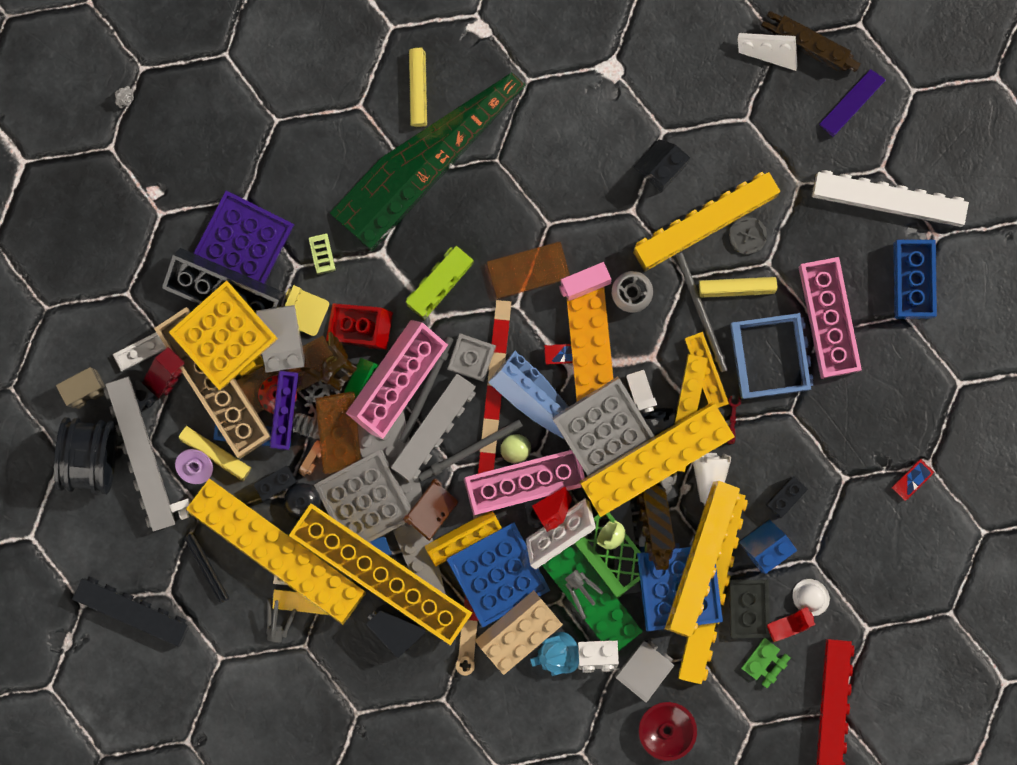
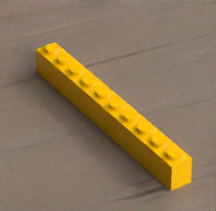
M740 494L739 502L734 506V517L727 527L728 536L721 545V557L716 561L721 605H724L726 594H723L724 586L728 587L730 575H727L729 567L732 568L735 557L732 556L733 548L737 549L738 546L737 530H741L743 519L740 518L741 513L746 510L748 500H745L746 495ZM719 623L698 625L695 634H692V637H687L678 679L698 684L706 681L708 670L705 668L707 662H710L713 651L710 650L711 643H715L717 632L714 629L715 625Z

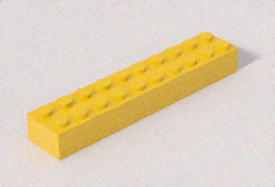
M210 478L186 508L189 514L342 625H344L366 595L363 589Z
M313 504L309 505L289 534L291 538L449 645L453 643L472 614L465 607Z

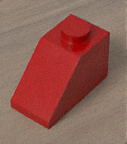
M563 487L532 505L547 532L557 528L564 522L572 497L567 488Z

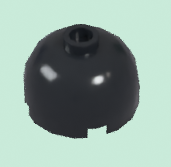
M656 408L653 413H641L654 436L675 425L677 411L673 412V408Z
M298 483L287 490L284 495L283 504L285 511L290 517L300 520L310 504L321 509L322 501L320 494L314 486L307 483Z

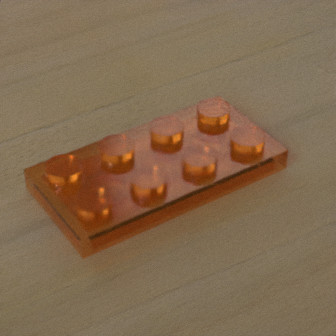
M561 241L487 262L497 299L561 282V279L570 276Z
M354 392L315 398L322 469L325 474L341 471L361 460L358 424L346 414L355 401Z

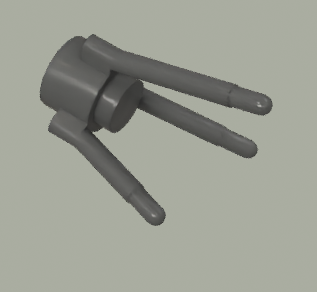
M575 570L565 578L567 581L566 587L569 589L582 619L585 620L586 616L574 589L577 590L579 588L592 605H595V602L582 586L585 584L584 581L598 593L603 594V591L590 581L583 572L579 573L578 570Z
M268 599L267 640L282 642V637H287V632L295 616L296 609H293L284 630H282L283 626L276 625L279 601L275 600L271 624V599Z

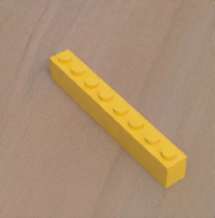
M714 481L712 483L665 626L666 630L685 637H692V634H695L698 623H696L698 616L702 614L704 609L702 604L704 597H707L710 591V586H708L710 579L714 577L716 572V561L720 559L722 554L721 545L728 536L727 527L733 520V509L740 499V488L721 481Z

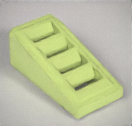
M328 234L310 237L309 242L317 275L336 271ZM325 240L324 244L314 245V242ZM327 248L326 251L316 253V249ZM328 254V258L320 260L317 258L318 256ZM330 261V265L319 266L320 263Z

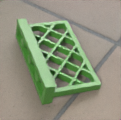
M608 512L606 516L610 519V522L615 523V519ZM597 515L594 517V522H596L594 540L582 537L574 544L618 599L640 581V573H634L635 562H638L636 554L641 552L625 533L624 538L628 544H624L623 540L621 545H619L621 546L620 557L608 556L609 549H607L606 555L597 554L595 551L597 532L603 528L598 527L601 517ZM623 546L632 547L634 550L633 559L622 557ZM608 558L619 560L618 571L610 570L607 567ZM622 560L633 561L632 572L620 571ZM620 574L631 575V582L625 587L619 582Z

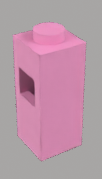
M604 262L561 279L559 289L562 296H566L568 301H571L611 284V277Z

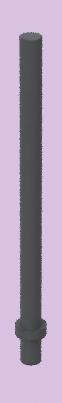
M679 253L676 255V258L714 353L715 363L717 362L721 372L727 371L728 368L724 360L726 359L725 355L721 353L683 253Z

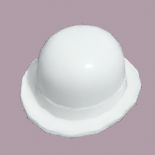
M804 579L797 583L793 589L792 597L798 610L808 607L813 616H817L828 608L830 596L826 587L819 581Z

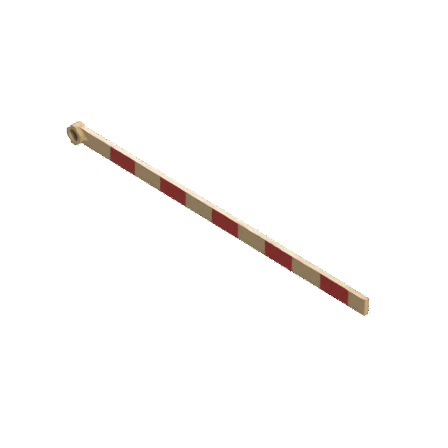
M496 300L492 344L496 345L489 366L488 382L506 359L511 301ZM487 383L482 439L497 432L499 425L502 394L489 383ZM497 440L480 449L478 474L494 470ZM485 513L473 515V519H475V518H477V517H479V516H481V515H483V514H485ZM466 597L464 607L472 612V614L461 629L459 656L456 662L457 671L464 676L471 674L475 668L474 652L478 619ZM464 660L471 664V668H467V671H463V668L460 667V663H463Z

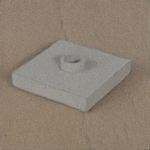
M459 333L447 370L484 382L496 345Z

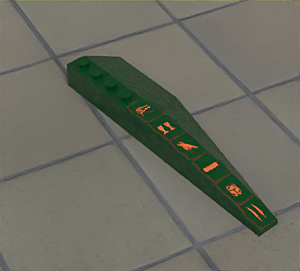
M511 72L379 159L330 214L372 252L520 93L526 84Z

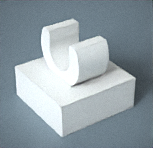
M190 499L169 505L173 513H179L181 520L190 517L186 510L191 503Z

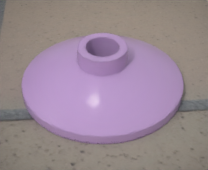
M185 450L176 459V471L188 483L202 484L208 481L213 473V465L210 458L199 450Z

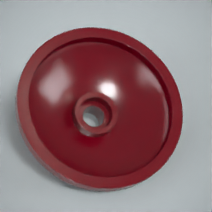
M662 702L652 706L644 713L639 724V738L642 746L651 756L664 761H673L682 758L693 748L697 738V725L692 714L682 705L674 702ZM665 727H670L671 731L669 734L664 733Z

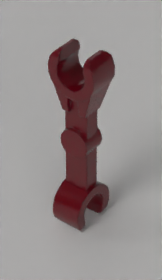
M732 396L728 399L729 405L732 407L729 423L734 438L727 441V444L735 443L736 407L741 404V397H738V404L731 402Z

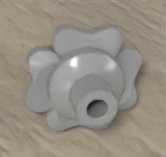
M129 86L115 92V104L119 105V108L128 107L134 100V91Z

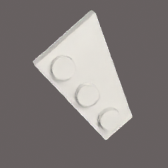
M739 33V53L796 71V36Z

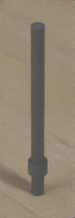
M446 337L444 342L448 346L432 367L399 441L407 442L443 362L448 358V351L454 339Z
M517 420L439 464L436 462L431 465L430 469L418 475L420 480L424 481L433 475H439L447 467L522 427V423L520 420Z

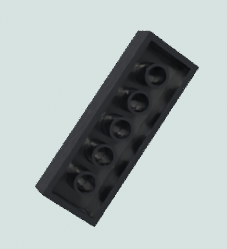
M182 248L173 254L162 289L201 304L225 281H228L255 313L258 310L281 307L285 296L283 291Z

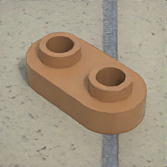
M319 440L315 442L298 471L299 474L304 477L307 474L311 475L316 467L313 463L317 457L320 459L326 450L323 448L324 443Z

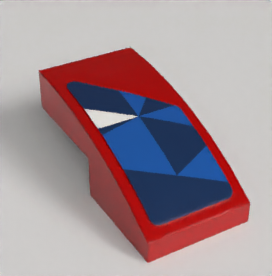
M571 344L545 345V364H573Z
M919 459L892 488L906 501L932 476L934 471L922 459Z

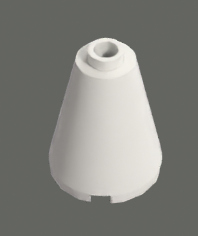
M707 453L693 462L700 502L704 503V506L712 483L714 481L725 483L731 462L729 455L723 454L721 458L717 456V453Z

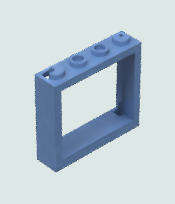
M800 313L732 322L730 324L741 400L811 390L813 376L809 374L808 367H811L810 356H806L805 348H808V340L806 336H803L805 323ZM793 322L802 385L749 392L740 329Z

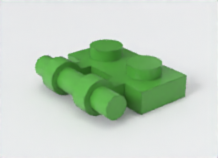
M764 638L741 669L755 680H758L762 674L765 677L762 685L768 688L771 683H775L776 677L781 670H785L788 666L787 662L791 658L784 654L779 659L776 655L780 649ZM773 661L776 665L769 673L765 669Z

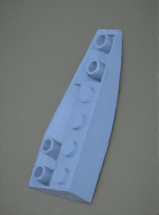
M514 351L495 372L488 383L530 419L564 439L552 417L569 406L546 378L528 363L523 356Z

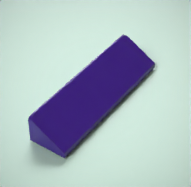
M870 69L819 125L834 137L886 80Z
M279 371L270 448L289 450L298 373Z

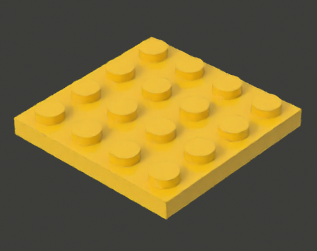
M225 281L169 331L171 336L218 390H222L278 340L275 334L228 281Z

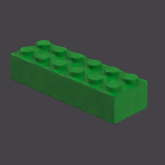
M572 544L542 565L577 611L578 609L572 595L566 587L567 581L565 578L575 570H578L579 573L583 572L590 581L603 591V594L598 593L584 581L585 584L582 586L595 602V605H592L579 588L577 590L574 589L586 616L585 621L600 641H618L619 651L643 632L575 544Z

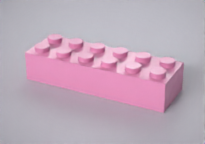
M839 257L801 264L799 272L821 379L861 371Z
M410 320L346 414L371 435L383 439L448 344L422 322Z
M572 450L468 476L464 478L473 515L543 498L563 487H566L568 491L581 488L582 486L579 481L584 479L585 476Z

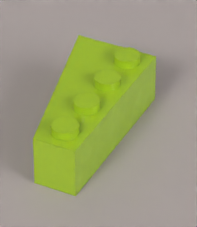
M457 246L454 249L449 248L444 254L446 258L441 263L438 262L431 271L433 272L420 282L418 289L407 297V306L423 320L431 314L474 263V260Z

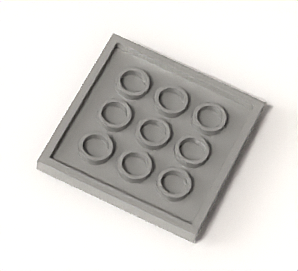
M618 376L552 417L587 476L654 437Z
M382 449L314 484L329 516L367 542L378 539L406 524L403 518L412 509L392 469H390L391 467Z

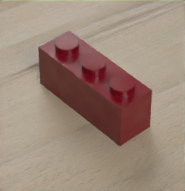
M167 347L154 359L142 383L156 397L160 398L163 394L167 396L174 389L173 386L179 380L178 377L183 373L181 369L185 363Z

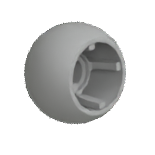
M625 272L619 275L613 283V301L623 311L631 313L640 312L652 301L653 286L650 280L640 272ZM633 280V283L628 284L625 288L621 286L623 282ZM637 281L645 288L644 292H641L640 287L636 284ZM634 288L637 291V296L634 298L629 297L627 290ZM620 292L623 293V297L628 303L621 298ZM639 297L644 298L643 301L637 304H632V302L637 301Z

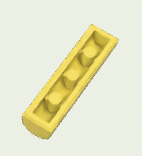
M413 48L409 50L411 126L426 127V52L422 48Z
M776 277L699 281L700 298L775 294L777 291Z
M186 426L179 435L181 442L192 449L205 453L212 462L241 481H244L249 474L250 466L190 427Z

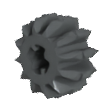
M298 413L293 418L292 432L318 439L323 432L324 423L314 417Z

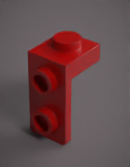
M806 607L793 615L767 624L773 642L783 640L815 625L814 616Z

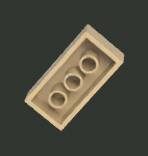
M533 590L475 639V642L504 675L563 624Z

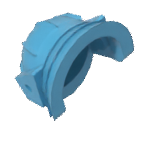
M556 632L542 642L543 645L538 650V656L530 659L532 667L541 665L544 670L550 671L552 676L572 673L579 666L578 645L569 634Z

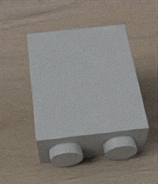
M643 640L615 674V678L645 702L650 699L674 667L671 663L673 659L665 652L661 655L656 651L658 647L650 640L648 642Z

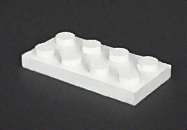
M585 498L570 508L564 522L557 528L547 532L542 527L526 538L530 566L537 569L596 529L590 501Z

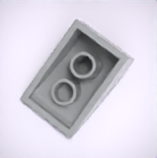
M295 305L256 311V314L278 338L276 342L262 353L265 371L273 372L304 367L305 358Z

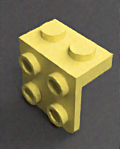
M293 285L292 289L289 288L286 293L285 299L287 302L285 306L295 305L299 331L316 336L328 310L329 302Z

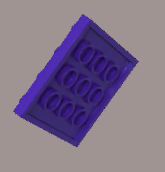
M225 191L194 254L265 284L294 224Z

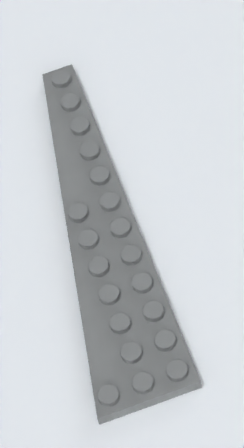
M403 411L383 439L371 435L351 417L347 418L363 458L382 449L390 467H392L410 441V438H408L406 443L399 441L406 426ZM394 473L411 508H413L423 495L419 476L415 481L411 479L407 482ZM407 523L393 530L408 569L445 594L439 565L434 566L425 549V545L433 542V537L430 541L427 540L411 524L408 525Z

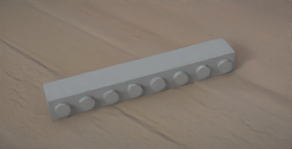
M130 377L106 383L104 393L106 399L111 400L112 406L109 408L112 417L117 418L118 425H115L118 436H122L124 443L121 445L124 454H128L130 459L127 462L130 473L134 472L136 477L133 483L136 491H140L142 496L139 501L142 510L146 509L148 515L145 517L148 528L152 527V530L156 531L175 525L176 521L169 506L170 502Z

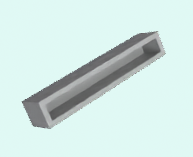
M456 374L390 468L394 473L407 482L411 479L416 480L421 472L419 470L421 464L426 465L432 457L429 453L433 447L437 449L442 443L443 439L440 438L444 432L449 433L454 425L452 423L454 417L459 418L465 410L462 406L466 400L470 403L476 393L473 390L476 386L459 374Z

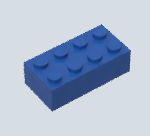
M896 240L894 242L895 319H933L937 316L936 240Z

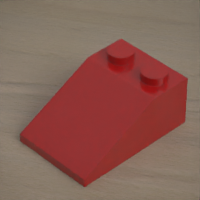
M333 303L326 341H329L328 333L332 332L342 344L387 350L393 312L381 307Z

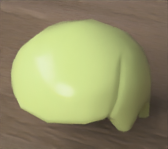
M520 434L510 435L503 440L500 446L501 455L507 462L512 464L520 463L529 457L531 444L526 437Z
M616 520L614 521L615 523L607 522L597 537V544L605 549H615L624 540L625 529Z

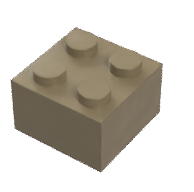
M91 367L56 385L66 406L76 409L87 405L86 401L90 399L97 400L103 397L104 388H106L98 371Z

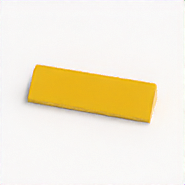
M489 511L425 545V549L436 567L444 563L446 558L502 529L494 512Z
M274 589L273 609L275 600H278V609L293 611V609H296L298 612L328 615L298 592Z

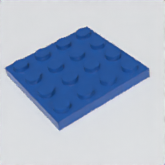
M514 522L446 558L481 627H485L503 617L533 590L538 596L550 591L539 568L534 569L530 566L527 546Z
M691 547L674 549L672 558L669 560L668 570H656L654 562L649 561L648 553H637L646 631L665 629ZM717 569L714 577L710 579L708 585L710 586V591L707 597H704L702 603L704 609L696 622L698 625L723 622Z

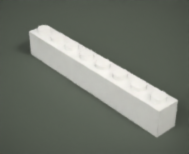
M827 170L818 172L815 177L813 198L958 227L965 225L969 202H965L964 198L961 197L950 199L941 193L931 195L926 194L927 191L921 189L911 191L907 190L908 187L897 185L896 187H891L886 182H878L876 184L871 183L870 179L859 178V180L851 179L852 176L847 174L836 176L833 175V172Z

